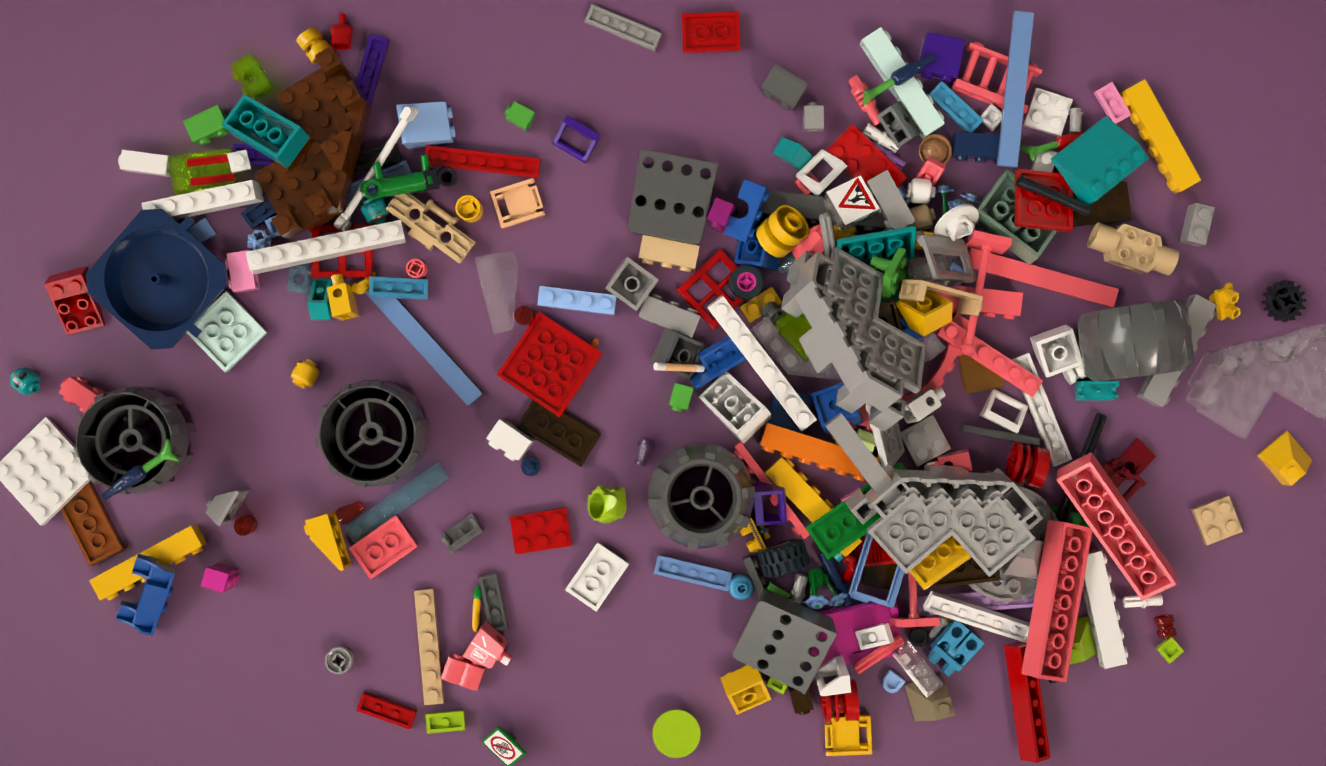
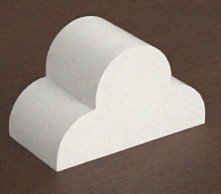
M727 371L699 396L701 401L743 444L772 418L769 410Z

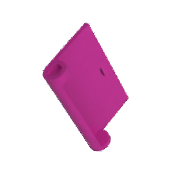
M871 601L817 611L832 617L837 631V636L820 666L835 656H843L846 665L855 664L880 646L861 650L855 631L880 623H889L890 626V618H898L899 616L897 602H895L894 609ZM890 626L893 638L897 635L901 636L900 627ZM821 632L818 638L825 640L827 639V634ZM902 645L884 658L893 657V653L894 655H904V646ZM813 647L811 654H819V649Z

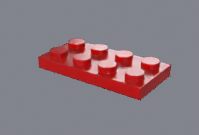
M854 123L826 150V152L842 160L847 165L844 170L853 179L861 175L865 183L886 170L889 171L897 188L908 177Z

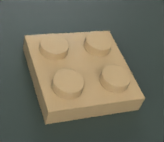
M1227 495L1191 509L1204 545H1210L1243 532L1231 499Z

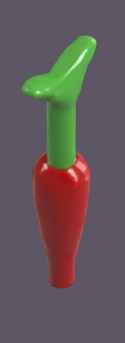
M1084 132L1060 135L1054 142L1040 146L1020 145V150L1030 155L1031 161L1034 162L1039 153L1056 148L1063 150Z

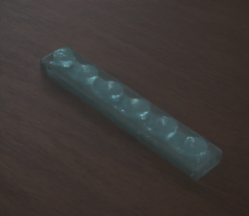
M439 462L347 525L344 528L354 544L450 477Z

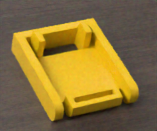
M860 714L859 721L847 722L844 715H840L839 722H835L834 716H831L832 723L824 724L825 748H833V750H826V756L872 754L870 714ZM859 726L866 727L867 743L859 742Z

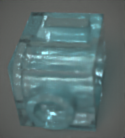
M297 265L296 269L290 268L287 291L310 294L312 271H309L307 266ZM300 274H302L304 276V282L299 285L297 283V277Z

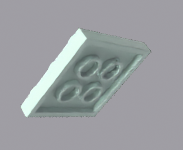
M228 291L219 297L195 323L203 331L197 338L189 331L186 332L225 373L234 367L268 333Z

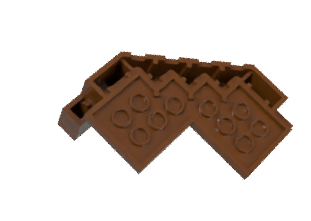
M332 46L314 55L321 67L320 69L275 95L289 120L300 126L310 139L288 169L274 162L254 174L278 214L271 219L279 234L287 239L294 237L304 230L312 232L344 213L348 193H350L353 182V174L360 155L361 144L367 129L368 117L372 110V106L355 77L347 69L339 53Z

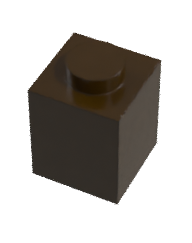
M788 687L795 714L805 715L810 713V710H813L814 707L809 688L803 694L792 687Z

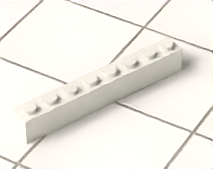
M401 220L248 251L246 252L249 270L254 275L406 243Z
M721 295L709 304L707 308L799 429L803 431L814 423L817 419L724 296Z

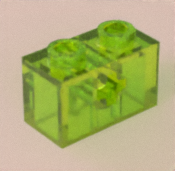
M251 53L231 64L234 70L231 72L237 82H241L243 85L241 90L248 97L257 101L275 90L257 59Z

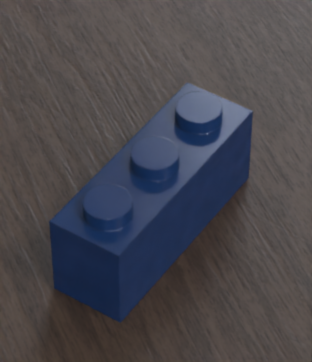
M955 132L952 135L951 158H956V161L961 162L975 159L977 163H987V160H992L997 164L1000 135Z

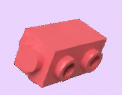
M81 376L66 378L60 386L59 394L64 396L63 399L66 402L78 405L80 407L79 410L83 413L94 403L95 397L104 392L98 387L88 385V381Z

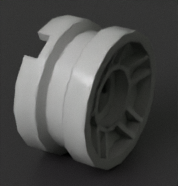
M346 646L332 648L325 657L327 669L334 674L346 672L354 663L353 652ZM338 656L344 659L342 663L337 662Z

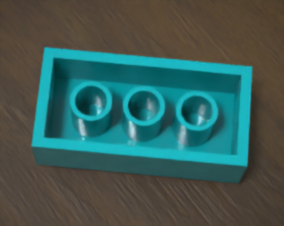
M245 94L221 124L231 135L287 169L310 139L300 126Z

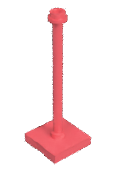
M974 230L966 238L965 244L967 248L982 251L974 292L975 295L982 296L990 253L1002 255L1011 246L1012 238ZM970 315L965 345L960 347L961 354L972 356L973 352H975V348L972 345L978 316Z
M908 572L910 614H908V617L890 618V626H940V618L920 617V613H918L917 583L911 573Z

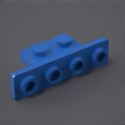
M728 335L697 354L705 370L704 372H697L692 375L690 381L695 389H698L714 378L721 376L729 369L738 366L746 358Z

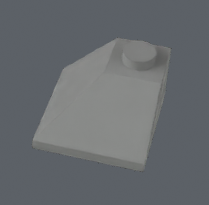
M626 257L612 275L605 289L637 311L658 282V279L629 257Z
M244 488L211 497L206 505L208 509L205 513L218 526L231 523L250 489Z
M1038 540L1030 542L1003 565L1002 573L1038 580L1044 542Z

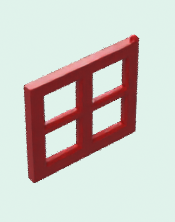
M351 224L347 231L373 226V224ZM322 225L312 231V238L320 237V233H339L344 231L338 230L334 225ZM373 250L354 253L365 254V270H347V255L338 257V270L320 271V261L312 262L311 278L330 279L333 275L342 274L343 278L369 277L370 279V276L373 277Z
M721 249L680 287H676V291L694 310L698 311V314L713 330L716 329L719 322L716 318L713 319L702 307L715 294L718 297L723 295L733 309L744 301L737 297L732 300L721 289L729 282L732 272L738 268ZM721 260L731 273L717 284L707 274V271ZM701 278L712 291L698 303L687 290Z

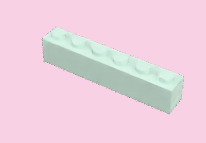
M880 27L863 38L859 44L885 82L890 79L891 74L895 70L908 63H905L901 58L902 53L897 46L894 47L891 43L889 33L886 30L883 31ZM913 76L900 86H891L889 90L897 102L901 101L921 133L919 135L923 139L945 124L943 121L944 116L939 110L936 111L932 105L934 104L932 98L922 90L923 85L921 81Z

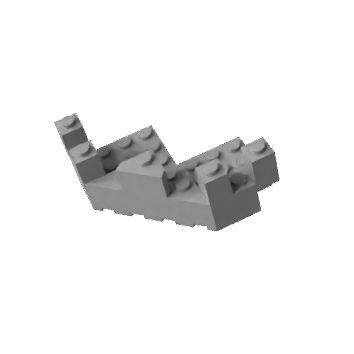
M838 247L832 250L831 258L818 251L813 254L806 250L789 267L787 281L794 286L784 294L781 309L796 318L804 313L812 328L799 341L817 373L824 372L832 364L837 370L844 385L838 389L836 405L852 414L865 403L872 405L868 423L886 431L904 417L906 401L901 399L903 388L915 394L921 390L926 345L878 318L884 274Z
M889 463L883 469L892 481L878 494L873 489L869 490L866 494L858 489L845 501L850 511L862 524L867 522L877 512L880 514L881 517L866 530L906 574L952 535L990 577L1035 539L1029 530L1043 519L1036 507L999 468L992 473L968 472L963 466L924 465V470L894 469ZM897 487L901 493L885 506L881 500Z

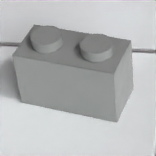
M1199 203L1188 205L1179 243L1196 247L1206 245L1215 207Z

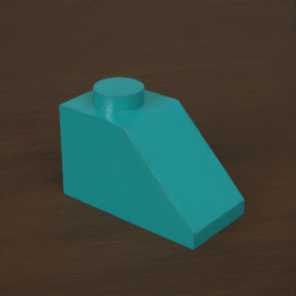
M331 278L313 279L307 302L311 320L331 319L332 313L327 287L333 286Z

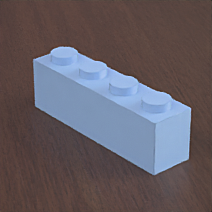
M540 286L537 305L615 315L617 297L610 294Z

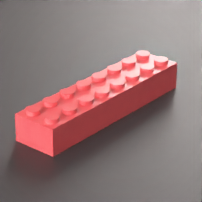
M1092 452L1057 470V482L1141 600L1177 585V573Z
M1048 520L1021 674L1039 679L1067 682L1092 530L1089 527Z

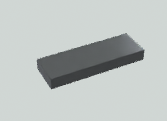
M498 572L478 576L488 623L497 631L509 629Z

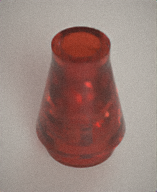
M361 501L339 507V510L335 511L342 525L345 523L348 525L364 512L365 508Z

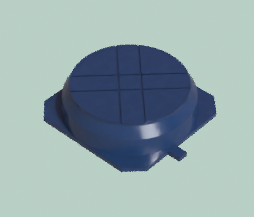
M163 209L141 210L86 273L87 293L150 349L173 348L187 331L197 338L203 331L195 323L206 313L213 301L228 285L226 264L188 232L195 222L187 216L179 224Z

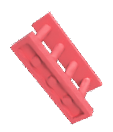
M979 42L970 43L966 47V51L972 53L963 77L953 82L951 90L987 104L992 103L994 106L1003 109L1007 69L998 92L988 91V84L997 62L1008 66V56L984 48V45ZM982 56L990 59L980 85L970 84V78L978 57ZM1029 63L1026 92L1032 77H1038L1043 71L1034 63ZM1024 104L1023 115L1026 114L1028 105Z

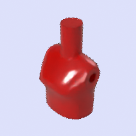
M344 13L339 14L338 24L331 26V46L336 50L351 49L353 27L346 24L347 15Z

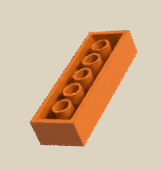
M767 422L764 424L758 442L762 446V450L771 453L777 450L780 451L779 455L790 459L796 456L799 457V462L811 465V462H815L818 468L828 471L831 467L835 469V473L848 477L850 473L853 474L852 478L866 483L865 478L839 445Z

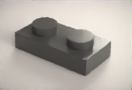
M747 555L742 557L757 594L760 595L764 590L763 587L767 585L763 576H758L756 569H759L755 558L751 559Z

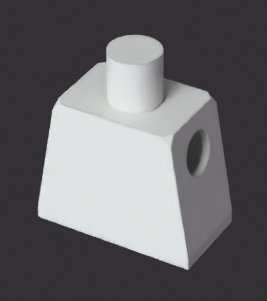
M938 387L935 390H924L906 401L903 417L906 423L919 422L942 405L939 400L946 396L943 389Z

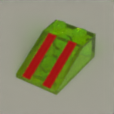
M232 149L195 152L167 157L174 196L237 183L236 173L232 174L227 156L228 153H232Z

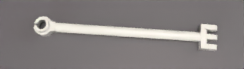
M405 107L399 116L402 119L374 163L380 162L381 166L383 165L409 121H413L419 112L417 107ZM373 166L363 182L375 178ZM360 187L344 213L334 223V226L340 231H347L351 227V215L363 197Z

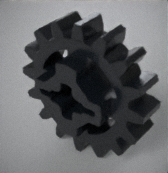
M1282 280L1280 283L1274 282L1273 286H1268L1267 290L1269 293H1263L1266 300L1261 301V303L1266 304L1263 310H1269L1267 316H1274V321H1280L1281 319L1282 322H1288V319L1292 321L1295 320V316H1301L1302 314L1299 310L1306 308L1302 305V302L1307 301V299H1302L1305 292H1299L1301 286H1294L1293 281L1287 283L1286 280ZM1283 288V290L1280 291V294H1276L1278 290Z

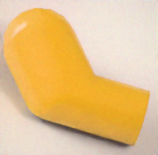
M369 277L361 282L353 283L352 291L356 294L367 292L369 290Z

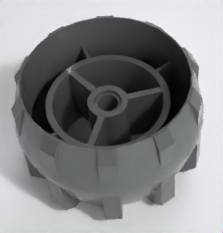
M1180 300L1144 303L1081 314L1077 322L1084 375L1092 381H1108L1177 372L1188 369L1195 361L1188 308Z
M377 379L362 380L340 388V391L332 397L328 404L323 405L319 413L321 419L318 426V437L315 438L316 447H320L322 455L329 465L328 469L334 475H339L356 486L365 488L389 485L405 477L420 460H423L427 452L424 450L430 423L429 419L425 420L422 410L416 402L418 398L412 392H407L396 384ZM374 402L389 407L397 415L402 426V440L390 436V428L387 423L377 421ZM364 405L367 423L359 431L361 440L350 447L347 438L348 423L353 413ZM372 428L377 431L376 438H373L371 435ZM386 441L400 446L397 452L383 463L368 462L355 454L365 444L376 445Z
M140 386L121 387L96 396L94 403L87 408L83 415H79L75 424L78 427L76 447L73 448L75 458L79 457L83 468L88 473V479L94 484H101L110 488L132 468L120 458L119 455L121 453L145 450L157 456L163 450L166 439H169L172 445V452L178 456L180 461L164 460L148 471L147 476L142 481L118 494L146 493L174 482V476L181 466L190 464L194 456L193 453L188 451L189 434L196 432L194 423H186L179 410L182 402L176 397H166L155 391L152 387ZM128 412L129 429L121 433L119 437L120 445L115 447L114 434L116 426L123 415ZM144 412L157 422L162 434V447L156 445V433L152 429L144 427Z
M709 442L685 444L664 456L654 469L648 486V505L652 518L657 524L659 531L666 538L669 537L674 542L687 547L688 550L697 551V549H708L716 546L722 548L728 545V541L738 535L744 527L747 528L751 521L750 516L754 506V497L756 496L755 487L745 464L727 448ZM696 466H708L703 483L694 485L690 490L689 496L670 500L672 486L682 472ZM712 468L725 475L731 486V503L724 516L712 504L714 500L713 492L707 485ZM699 490L707 493L706 498L702 501L696 498V493ZM691 502L695 508L700 510L710 508L718 516L719 520L709 525H693L681 519L672 506Z

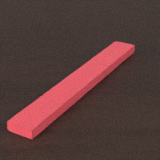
M970 248L969 256L973 268L979 271L982 251ZM992 253L989 255L986 273L1114 308L1119 291L1117 288L1035 265H1029L1028 263Z

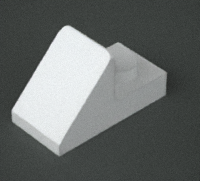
M880 623L855 631L861 650L894 642L889 623Z

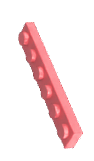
M953 321L939 328L936 333L938 337L960 350L962 345H965L967 331ZM974 336L972 347L975 348V352L969 357L1025 394L1033 397L1043 380Z
M741 442L734 445L736 448L734 453L741 460L744 459L748 464L746 468L751 476L755 474L759 479L758 482L772 484ZM777 494L768 497L774 506L778 505ZM786 503L787 521L790 520L794 525L791 529L797 537L807 538L809 533Z

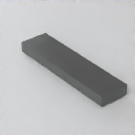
M967 424L960 426L961 432L1036 446L1040 444V439L1036 437Z

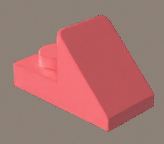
M929 156L926 162L922 164L915 178L929 179L934 187L946 165Z

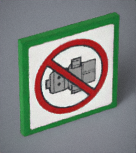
M500 726L481 741L506 766H512L527 753L515 741L517 737L512 733L508 735Z

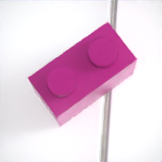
M220 563L208 566L205 569L201 587L224 593L237 586L240 575H238L239 569Z

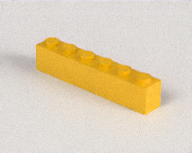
M1146 79L1121 92L1120 96L1131 113L1130 119L1137 125L1141 139L1146 141L1149 147V154L1156 159L1159 172L1166 177L1168 188L1176 194L1201 181Z
M780 457L764 473L777 486L785 488V495L812 523L834 508L827 499L823 501L819 497L821 492L814 485L810 487L806 483L808 479L801 471L795 472L793 469L795 465L788 458L783 459ZM858 539L842 550L843 556L846 557L862 541Z
M195 524L139 554L157 558V563L169 565L175 562L177 565L186 560V555L190 553L196 555L203 551L202 547L207 545V542L198 525ZM137 555L89 580L100 601L106 598L110 601L119 596V591L123 589L125 592L136 587V582L141 580L143 583L146 581V578L132 574Z

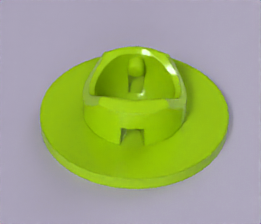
M672 709L664 712L657 718L653 726V741L657 749L664 755L672 758L685 757L692 753L699 744L700 726L696 718L689 712L681 709Z

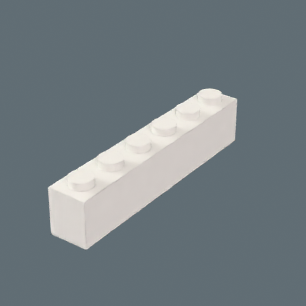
M249 180L143 202L142 208L143 210L163 209L173 219L177 220L187 216L191 217L264 202L259 182Z
M1094 549L1089 550L1082 591L1097 649L1098 662L1101 667L1107 669L1127 664L1128 651L1122 642L1124 633L1118 624L1120 615L1114 606L1116 598L1109 584L1111 583V576L1106 571L1105 564H1107V558L1101 550Z

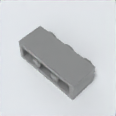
M888 170L865 183L879 206V209L876 210L879 215L882 214L885 218L883 223L887 230L904 228L916 221Z
M651 294V297H646L638 316L639 318L687 337H693L700 316L697 315L698 311L688 307L687 310L679 308L680 304L669 301V303L661 301L662 297Z

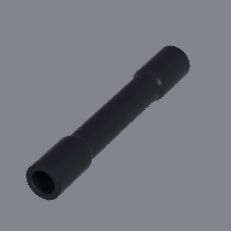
M1022 175L1016 181L1017 187L1048 198L1084 216H1087L1091 210V205L1056 192Z

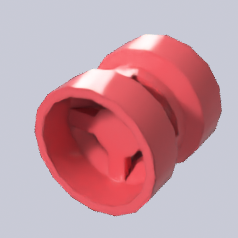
M412 259L406 265V272L415 279H422L427 275L428 267L425 262L419 259Z

